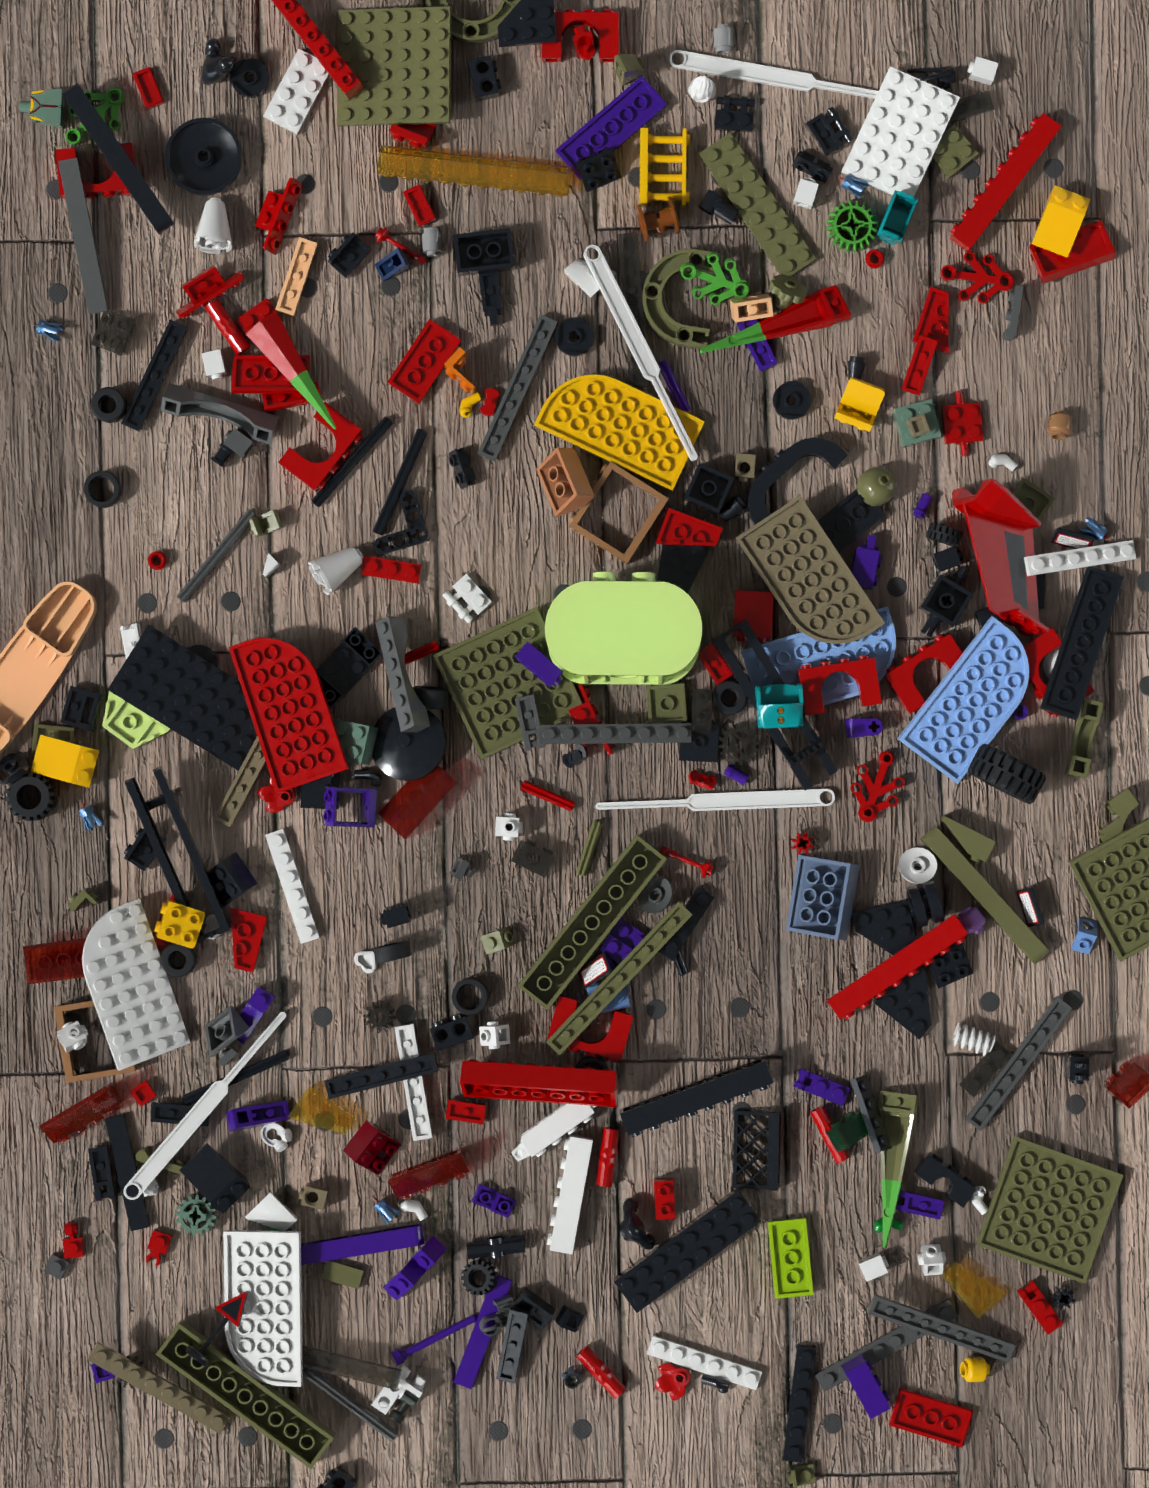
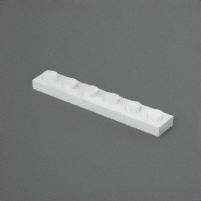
M1130 540L1024 557L1027 576L1134 560L1136 559L1134 542Z
M284 829L266 834L265 837L300 943L303 944L320 938Z
M414 1023L395 1026L400 1061L419 1056ZM423 1076L403 1080L413 1141L432 1138Z
M652 1335L647 1350L648 1355L753 1390L757 1389L762 1374L761 1370Z

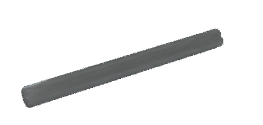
M248 509L180 591L177 597L181 601L186 602L250 525L249 519L256 517L252 510Z
M309 1365L305 1366L303 1376L390 1441L396 1438L398 1434L396 1430Z

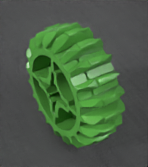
M848 200L847 207L844 202H841V209L835 206L834 211L836 213L830 212L829 216L832 219H827L826 222L832 225L828 226L826 231H833L828 235V238L835 237L836 239L833 240L832 244L835 245L839 242L838 249L840 250L843 245L846 246L845 252H848L850 247H852L853 252H856L857 246L861 251L864 250L863 243L866 246H870L869 240L874 241L875 236L873 234L878 232V229L873 228L878 225V221H872L876 218V214L869 215L872 208H868L866 211L864 209L866 203L859 207L858 200H856L854 205H852L851 200ZM848 212L847 221L837 225L838 218ZM854 212L862 215L866 222L858 220ZM850 221L853 222L854 226H858L855 227L854 232L851 227H848ZM867 228L866 235L857 240V231ZM838 231L846 232L851 241L843 238Z

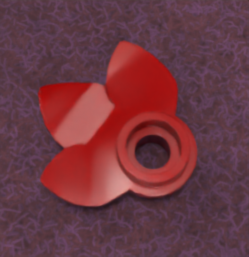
M271 776L270 785L263 786L257 791L259 797L263 801L268 802L266 811L269 813L282 811L285 805L293 803L296 797L293 788L276 793ZM283 793H287L289 798L285 799Z
M670 1363L658 1366L662 1376L656 1381L655 1389L664 1393L669 1392L672 1401L680 1399L685 1394V1386L690 1381L689 1371L683 1367L676 1368ZM677 1376H683V1380H679Z

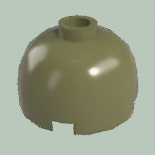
M873 467L866 470L857 481L858 494H861L864 498L863 501L871 506L884 505L889 502L896 491V480L893 474L882 467Z

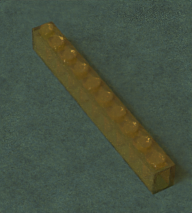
M381 145L377 174L384 177L397 176L406 180L415 178L424 182L432 180L439 181L442 184L458 183L460 186L476 185L479 188L494 187L502 191L511 189L519 193L529 191L538 195L546 193L553 194L556 197L568 196L571 167Z

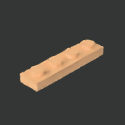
M299 237L275 309L276 311L295 316L318 243Z

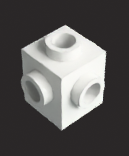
M504 813V817H496L495 836H503V840L514 841V837H518L519 833L523 832V822H519V818L515 817L516 814ZM508 823L513 826V829L510 831L506 829V824Z
M72 1021L68 1022L61 1030L57 1031V1037L66 1053L74 1049L75 1051L80 1050L87 1043L88 1031L78 1021L74 1023Z
M489 1021L486 1026L479 1027L481 1046H489V1049H499L500 1045L511 1044L509 1024H498V1021Z
M940 1244L922 1245L921 1253L917 1254L918 1265H922L924 1276L943 1274V1263H946L945 1251L941 1252Z

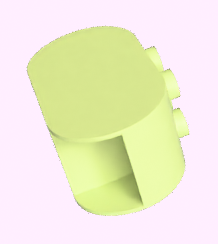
M595 572L593 573V581L575 583L564 589L554 599L546 615L545 637L552 662L563 671L562 675L572 682L578 684L667 685L682 679L694 666L700 650L702 620L693 599L684 590L673 584L655 582V573L635 572L632 573V581H616V573Z

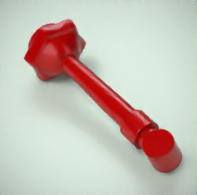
M380 227L376 233L375 238H377V242L380 243L387 240L397 248L400 247L403 252L410 255L414 260H418L421 264L425 263L426 259L424 256H420L416 251H412L389 237L386 227L384 229Z
M662 846L659 852L700 868L703 878L706 875L710 876L714 868L711 865L712 860L700 864L676 853L674 850H669L665 846Z

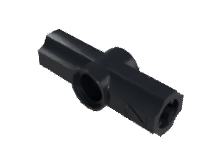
M524 1235L511 1237L494 1236L486 1238V1240L466 1242L468 1259L483 1257L500 1258L507 1254L526 1252Z

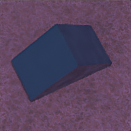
M400 247L375 264L383 281L410 269Z

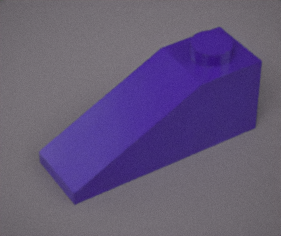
M262 986L256 989L240 1014L250 1028L236 1039L242 1044L246 1042L276 997Z
M287 1100L231 1109L226 1113L229 1132L290 1120Z

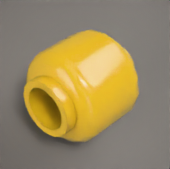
M966 1357L960 1365V1374L967 1382H984L987 1375L990 1374V1366L983 1357Z

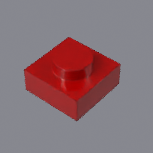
M147 1080L130 1091L140 1107L157 1096Z

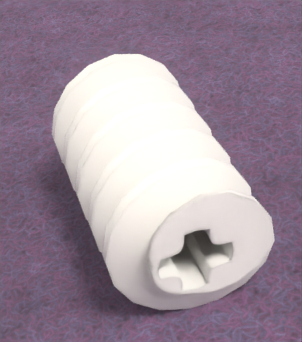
M960 1022L957 1023L953 1035L954 1046L961 1042V1049L968 1045V1051H971L975 1047V1053L978 1054L980 1050H983V1056L992 1050L996 1038L995 1034L990 1037L989 1032H985L982 1036V1030L980 1029L975 1033L974 1027L968 1030L966 1024L961 1027Z

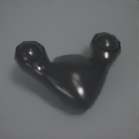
M212 38L206 43V57L201 71V80L204 85L222 83L234 69L237 62L234 57L221 56L219 54L221 45L216 38Z
M629 1197L623 1204L624 1216L623 1221L620 1223L621 1235L624 1240L635 1242L644 1249H653L656 1242L655 1238L648 1233L646 1234L644 1224L636 1214L638 1202Z

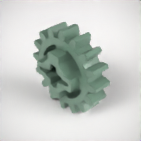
M191 1194L188 1196L189 1200L182 1199L184 1205H177L180 1211L175 1212V1215L179 1216L175 1222H181L182 1225L179 1229L185 1228L186 1235L191 1231L193 1237H195L197 1232L202 1236L204 1234L203 1230L209 1232V1225H215L212 1219L217 1218V1215L213 1214L217 1208H211L212 1204L207 1202L205 1197L200 1199V1194H197L195 1198ZM193 1203L190 1210H184L187 1205ZM201 1204L204 1205L208 1211H204V1209L201 1207ZM195 1210L197 1211V1214L200 1215L197 1220L195 1219V1216L192 1215L195 1212ZM185 1219L191 1223V1226L186 1223ZM208 1220L204 1226L199 1227L201 1221Z

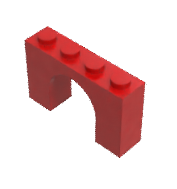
M554 9L557 43L542 44V62H561L562 36L568 28L579 24L589 26L596 32L599 38V62H614L615 55L619 54V12H615L612 9H606L603 12H596L593 9H586L584 12H576L574 9L557 12Z
M132 142L119 143L137 168L134 144ZM75 148L56 149L59 192L63 199H65L58 161L78 158V151ZM115 170L107 181L100 184H91L82 179L86 199H95L99 195L110 198L115 197V194L123 193V196H131Z
M324 402V405L336 426V430L318 412L313 417L335 436L336 447L332 456L324 462L313 463L307 461L289 447L278 462L315 492L318 489L322 490L328 482L326 481L330 474L333 476L338 470V463L341 459L345 460L351 453L349 450L353 444L357 445L363 437L361 435L363 431L326 402Z
M1049 628L1048 632L1040 634L1023 646L1029 664L1028 684L1031 683L1034 687L1033 693L1038 700H1043L1047 688L1039 676V664L1045 655L1062 643L1053 628ZM1090 683L1085 698L1095 692ZM1046 711L1049 716H1051V715H1053V717H1058V716H1059L1058 714H1054V713H1051V712Z
M944 633L934 638L935 643L929 646L928 643L918 649L919 653L915 656L909 654L902 659L903 663L896 666L894 664L886 669L887 674H885L884 678L908 714L922 707L925 703L913 682V672L917 664L924 659L932 658L942 662L949 671L962 655L951 634L946 636Z
M869 655L859 656L857 661H851L850 658L839 659L838 664H832L831 661L820 662L819 667H813L812 664L801 665V669L797 670L798 680L803 688L804 716L825 712L821 691L822 684L826 677L834 672H844L854 678L858 686L861 707L882 704L875 658H870Z
M559 995L547 1040L575 1011L578 999ZM614 1010L610 1028L605 1037L596 1042H586L577 1037L569 1045L568 1050L578 1053L580 1050L587 1051L586 1055L598 1058V1055L605 1056V1060L614 1063L617 1060L621 1061L633 1015Z

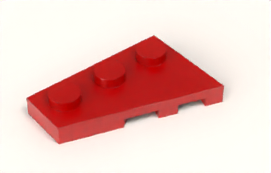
M933 287L929 288L912 340L913 343H917L919 334L938 340L935 350L949 354V292Z
M668 508L655 544L716 547L723 528Z
M230 907L234 968L254 973L268 916Z

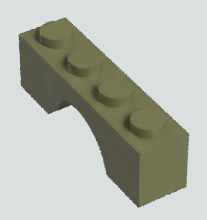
M1084 699L1076 721L1065 774L1080 778L1088 777L1092 742L1100 722L1104 703Z

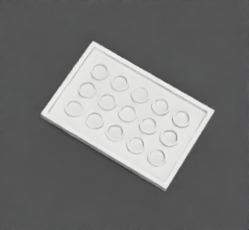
M890 66L841 173L845 175L850 174L856 179L867 181L868 183L866 184L890 195H893L896 190L915 197L960 97L925 81H920V79Z

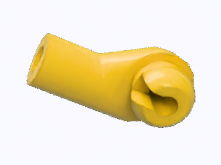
M478 392L462 399L459 409L462 417L469 418L473 404L482 401Z

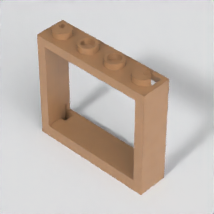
M610 461L609 465L604 464L600 470V479L598 481L594 480L591 484L595 496L584 507L580 508L578 513L574 512L568 520L571 523L569 528L625 564H628L669 498ZM612 470L659 500L625 554L577 525Z
M93 1000L55 1006L54 1011L58 1031L68 1023L66 1011L95 1006ZM60 1043L66 1083L135 1072L137 1067H139L138 1063L120 1071L115 1068L76 1075L73 1052L66 1053Z

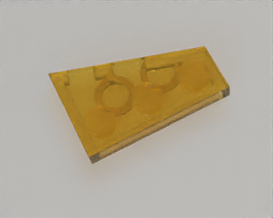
M311 1086L308 1087L287 1117L346 1135L356 1121L355 1117Z
M954 1261L941 1274V1277L978 1319L1006 1294L1005 1291Z

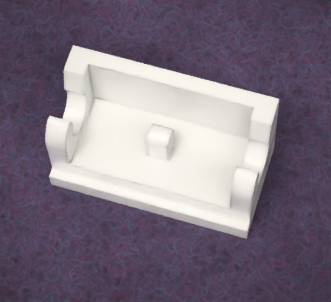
M137 623L120 627L126 659L141 637L140 625Z

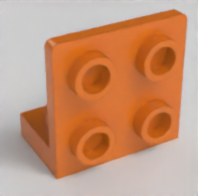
M459 347L444 364L445 372L453 381L457 379L460 382V387L467 394L469 392L474 394L476 392L475 386L456 370V368L458 370L461 369L466 363V352Z

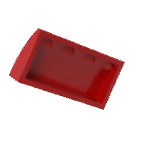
M1101 220L1079 228L1068 257L1033 244L1029 245L1042 284L1115 259L1114 247Z

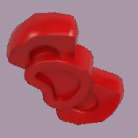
M488 388L484 391L486 395L484 405L479 409L484 416L495 414V404L500 396L498 390Z
M697 770L691 771L688 775L690 784H695L708 790H712L717 784L715 776L708 777L706 774H699Z

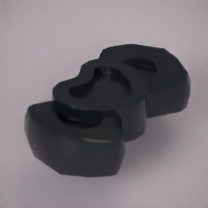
M577 744L576 750H572L569 754H563V764L568 768H573L579 761L588 757L587 747L583 744Z

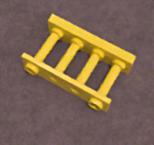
M640 128L639 204L641 208H647V203H651V201H668L667 197L669 196L672 197L673 201H681V209H685L686 203H689L690 191H686V146H690V134H687V128H683L682 136H652V134H648V128ZM652 143L682 144V155H652V153H648V145H652ZM682 163V174H651V172H648V164ZM651 182H682L681 193H651V191H648V184H651Z

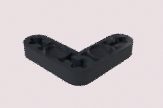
M404 490L400 494V502L408 529L377 538L374 542V549L378 554H389L422 544L427 540V529L418 498L414 491ZM409 493L410 496H414L411 502L412 506L416 504L417 508L405 510V507H409L408 502L403 501V498L406 497L405 494ZM413 511L419 514V520L416 522H411L408 519L409 514ZM417 530H420L421 533L424 532L425 535L422 536V540L413 538V543L409 544V537L406 533L411 532L410 535L413 536L416 535ZM399 535L406 537V543L403 546H398L395 542L396 537ZM392 537L394 549H391V545L386 546L385 551L377 548L380 545V541L389 543L388 538Z

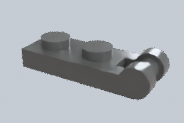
M1016 285L1009 292L1008 301L1011 302L1010 309H1007L1005 320L1008 321V326L1002 334L1005 341H1011L1016 336L1024 286Z
M534 694L515 698L525 750L529 751L534 747L543 748L544 744H538V725L540 723ZM536 733L537 739L529 741L528 735Z

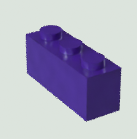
M859 1355L841 1365L870 1419L891 1409L888 1404L890 1398L885 1390L881 1391L879 1388L882 1383L877 1374L872 1375L871 1370H873V1367L868 1359L864 1360L862 1355Z

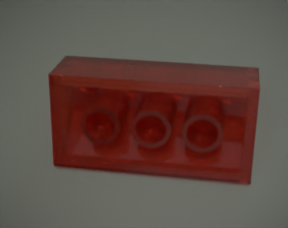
M438 766L430 775L420 780L407 781L378 814L406 840L458 782Z
M86 938L23 946L27 984L85 977L82 966V954Z
M110 1083L44 1122L39 1127L53 1143L59 1141L62 1144L71 1138L69 1136L71 1133L76 1131L79 1134L87 1129L86 1124L91 1121L95 1124L104 1119L102 1115L108 1111L111 1115L119 1110V1105L123 1101L113 1084Z
M460 1148L391 1174L388 1182L396 1198L402 1197V1200L413 1197L412 1193L420 1191V1193L431 1190L430 1186L448 1184L449 1179L456 1177V1180L467 1176L470 1168L464 1152Z

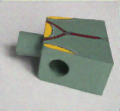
M58 88L31 92V101H20V112L30 113V119L34 123L63 129L65 98L62 93L64 90Z

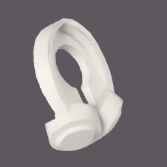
M272 1123L263 1126L261 1138L265 1144L274 1147L277 1152H281L288 1147L287 1142L292 1140V1132L290 1129H284L281 1125ZM275 1129L282 1140H270L268 1138L269 1130Z

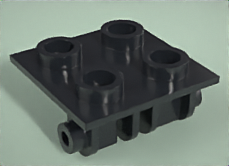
M605 147L598 151V154L595 151V156L592 157L591 154H588L589 158L586 156L581 159L579 158L575 162L586 192L622 178L611 147Z
M340 772L301 785L300 808L325 809L324 794L326 787L340 788ZM337 792L336 809H339V792Z
M962 942L958 945L955 943V945L950 946L951 950L942 956L938 953L933 957L935 961L929 964L938 989L973 974Z

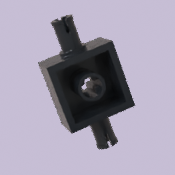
M960 565L952 580L941 574L937 576L918 608L929 616L924 627L921 629L923 634L927 632L926 635L932 637L939 623H943L950 628L955 626L973 596V593L962 586L970 570ZM948 597L950 604L944 606L941 599Z

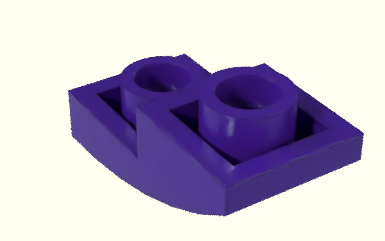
M480 1183L471 1200L473 1203L509 1218L516 1202L515 1199Z

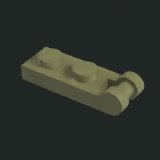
M142 1148L136 1153V1159L139 1162L145 1163L152 1154H150L148 1149ZM180 1159L170 1160L163 1169L183 1175L179 1169L187 1162Z

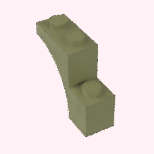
M1128 788L1123 789L1107 800L1109 812L1113 816L1116 814L1117 817L1098 829L1101 833L1098 836L1102 842L1122 832L1128 815L1139 805Z

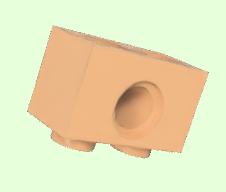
M767 293L729 299L731 317L735 322L773 316L772 299Z

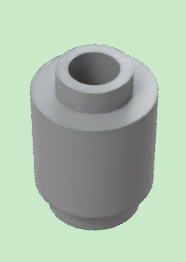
M719 24L714 29V48L716 53H731V48H733V28H730L728 24Z
M425 228L424 233H422L423 253L427 254L428 257H436L438 253L442 252L439 228Z

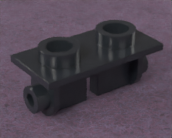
M799 150L792 166L814 177L816 180L826 183L833 170L831 164L821 159L814 163L815 156L805 150L803 152Z
M463 447L449 453V462L454 468L455 480L460 489L475 485V480L477 479L473 468L466 469L465 465L471 464L467 450L465 451Z

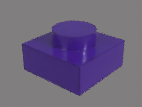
M91 1364L96 1383L116 1377L96 1364Z

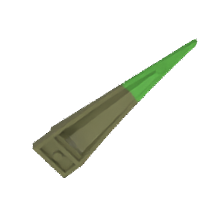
M880 1091L878 1109L892 1146L891 1149L881 1152L883 1247L886 1248L918 1117L919 1096Z

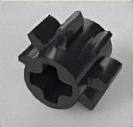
M1066 1285L1063 1286V1289H1059L1056 1286L1057 1291L1050 1294L1055 1298L1052 1304L1056 1305L1059 1303L1060 1310L1063 1309V1306H1067L1070 1309L1069 1304L1071 1301L1075 1302V1299L1071 1297L1074 1291L1069 1290L1067 1292ZM1061 1294L1065 1295V1301L1061 1300Z

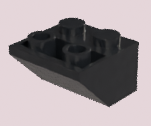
M237 852L207 871L223 907L258 884Z

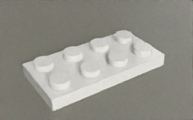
M298 49L263 115L265 119L296 135L300 132L329 77L328 72L316 57Z

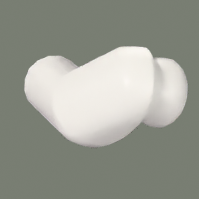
M994 454L988 461L989 466L992 468L1004 465L1011 472L1018 465L1006 454Z
M976 1186L971 1202L983 1215L989 1209L983 1202L986 1189L984 1186Z
M407 1199L400 1205L403 1212H415L420 1221L428 1217L419 1201Z

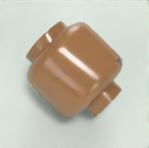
M1063 410L1052 413L1048 417L1047 433L1055 440L1066 439V437L1071 435L1073 418Z

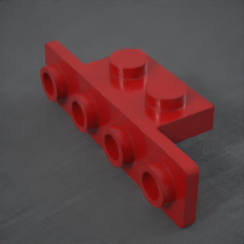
M292 177L289 178L283 194L268 191L255 227L269 231L263 249L274 255L277 254L303 186L301 182Z
M214 265L182 284L191 302L176 310L178 317H189L193 314V310L198 307H205L210 303L209 300L214 297H221L230 287L234 288L240 285L245 277L239 271L223 280Z
M579 684V689L586 703L568 710L573 723L603 724L602 721L598 722L595 716L599 714L595 704H590L588 697L591 694L588 687H583L582 684ZM604 744L608 756L611 755V750L614 749L613 745Z

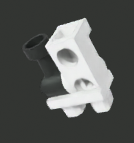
M402 1365L397 1372H393L371 1404L386 1415L395 1400L399 1399L401 1401L397 1410L393 1409L390 1412L389 1417L400 1424L405 1419L403 1415L409 1406L414 1405L422 1395L426 1379L420 1375H417L413 1382L406 1379L411 1370L405 1365Z

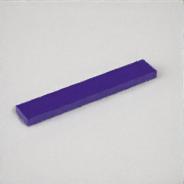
M496 1275V1278H498V1282L495 1283L496 1287L485 1296L453 1383L472 1389L491 1338L480 1330V1320L486 1315L496 1314L497 1306H494L493 1300L507 1295L512 1280L500 1275ZM489 1320L484 1328L495 1325V1320Z

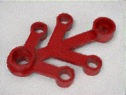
M971 251L964 254L963 260L965 263L970 264L976 273L956 271L952 265H946L940 271V276L944 281H951L953 279L975 281L967 289H963L958 293V299L962 302L967 301L971 294L986 283L994 285L986 292L978 294L977 301L980 304L987 303L989 298L999 290L1008 291L1014 285L1013 275L1009 272H1002L991 254H986L982 258V263L984 266L990 267L995 276L988 275L975 259V254ZM970 254L973 259L968 261L966 255ZM985 258H991V263H986ZM945 271H950V272H951V276H950V277H946V276L944 275V272H945ZM1006 279L1008 281V284L1003 285L1001 283V280ZM962 292H965L967 294L966 299H963L961 297ZM980 295H985L986 301H981Z
M883 751L878 756L880 767L874 784L868 774V767L861 764L856 769L857 774L861 776L870 794L868 801H866L861 792L862 786L860 783H853L850 786L851 792L855 794L860 805L858 810L859 818L864 822H872L876 819L877 812L898 804V798L895 795H890L885 801L875 805L877 797L895 788H902L905 784L903 778L896 777L892 782L881 787L888 766L894 762V755L890 751ZM884 755L890 756L889 762L883 760ZM861 766L865 767L866 772L864 774H861L859 772V768ZM897 779L902 781V785L899 787L895 784ZM854 785L859 786L860 789L858 792L853 791ZM891 797H894L896 799V802L893 805L889 803V799ZM866 809L871 810L870 816L865 815L864 812Z

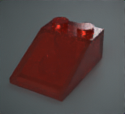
M1132 1060L1129 1062L1125 1061L1119 1067L1120 1071L1115 1075L1111 1074L1105 1080L1106 1084L1103 1086L1118 1103L1128 1109L1149 1091V1074Z

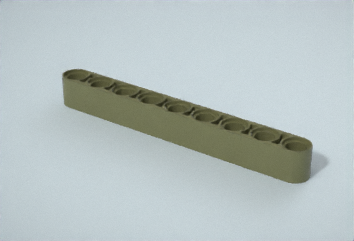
M936 826L932 827L921 837L924 844L1032 963L1036 965L1049 953L1044 944Z

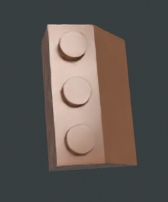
M557 447L536 468L556 517L584 507L595 496L575 448Z

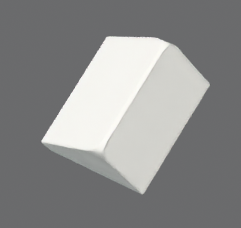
M269 553L263 575L266 578L280 566Z

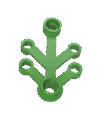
M116 87L110 88L106 93L85 91V95H91V103L93 101H105L100 106H94L104 122L105 112L111 107L109 127L113 131H118L121 128L119 106L125 99L123 91ZM113 95H118L116 101L112 100ZM69 107V108H68L69 114H70L72 117H77L76 114H72V113H71L72 108ZM116 121L118 126L114 128L112 123ZM81 124L77 129H69L65 134V138L69 144L78 145L82 140V135L87 130ZM72 135H77V140L72 141Z
M715 252L708 253L706 257L708 263L712 265L715 275L696 269L690 262L684 263L680 268L684 279L690 280L696 277L711 282L706 286H695L692 289V295L695 299H701L704 295L721 287L728 288V290L720 294L717 292L710 294L709 300L712 305H718L721 301L732 296L743 298L750 291L749 283L744 279H740L736 270V262L733 258H727L724 261V266L726 270L730 271L733 281L725 279L718 262L719 257ZM711 256L716 257L714 261L709 260ZM729 262H733L731 267L727 266ZM690 267L691 270L689 272H685V268ZM738 286H743L741 290H737ZM697 290L701 291L699 295H695ZM713 297H718V300L712 301Z

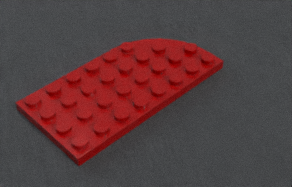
M272 638L251 639L230 646L229 650L275 792L281 793L348 770L347 760L319 675L310 659L294 645Z

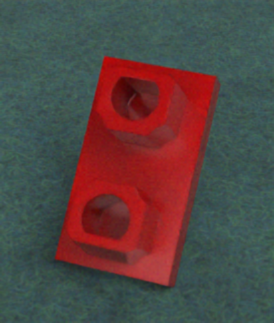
M585 25L574 28L575 36H573L577 58L583 60L592 59L596 53L592 32H587Z

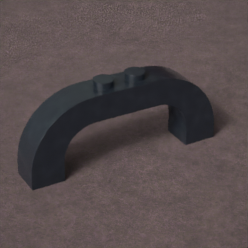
M822 438L803 439L791 445L786 451L781 449L774 456L776 460L772 464L768 462L760 469L762 473L756 478L750 488L747 498V510L752 524H757L771 514L765 505L766 491L798 460L803 457L814 456L823 460L833 470L848 455L835 443Z

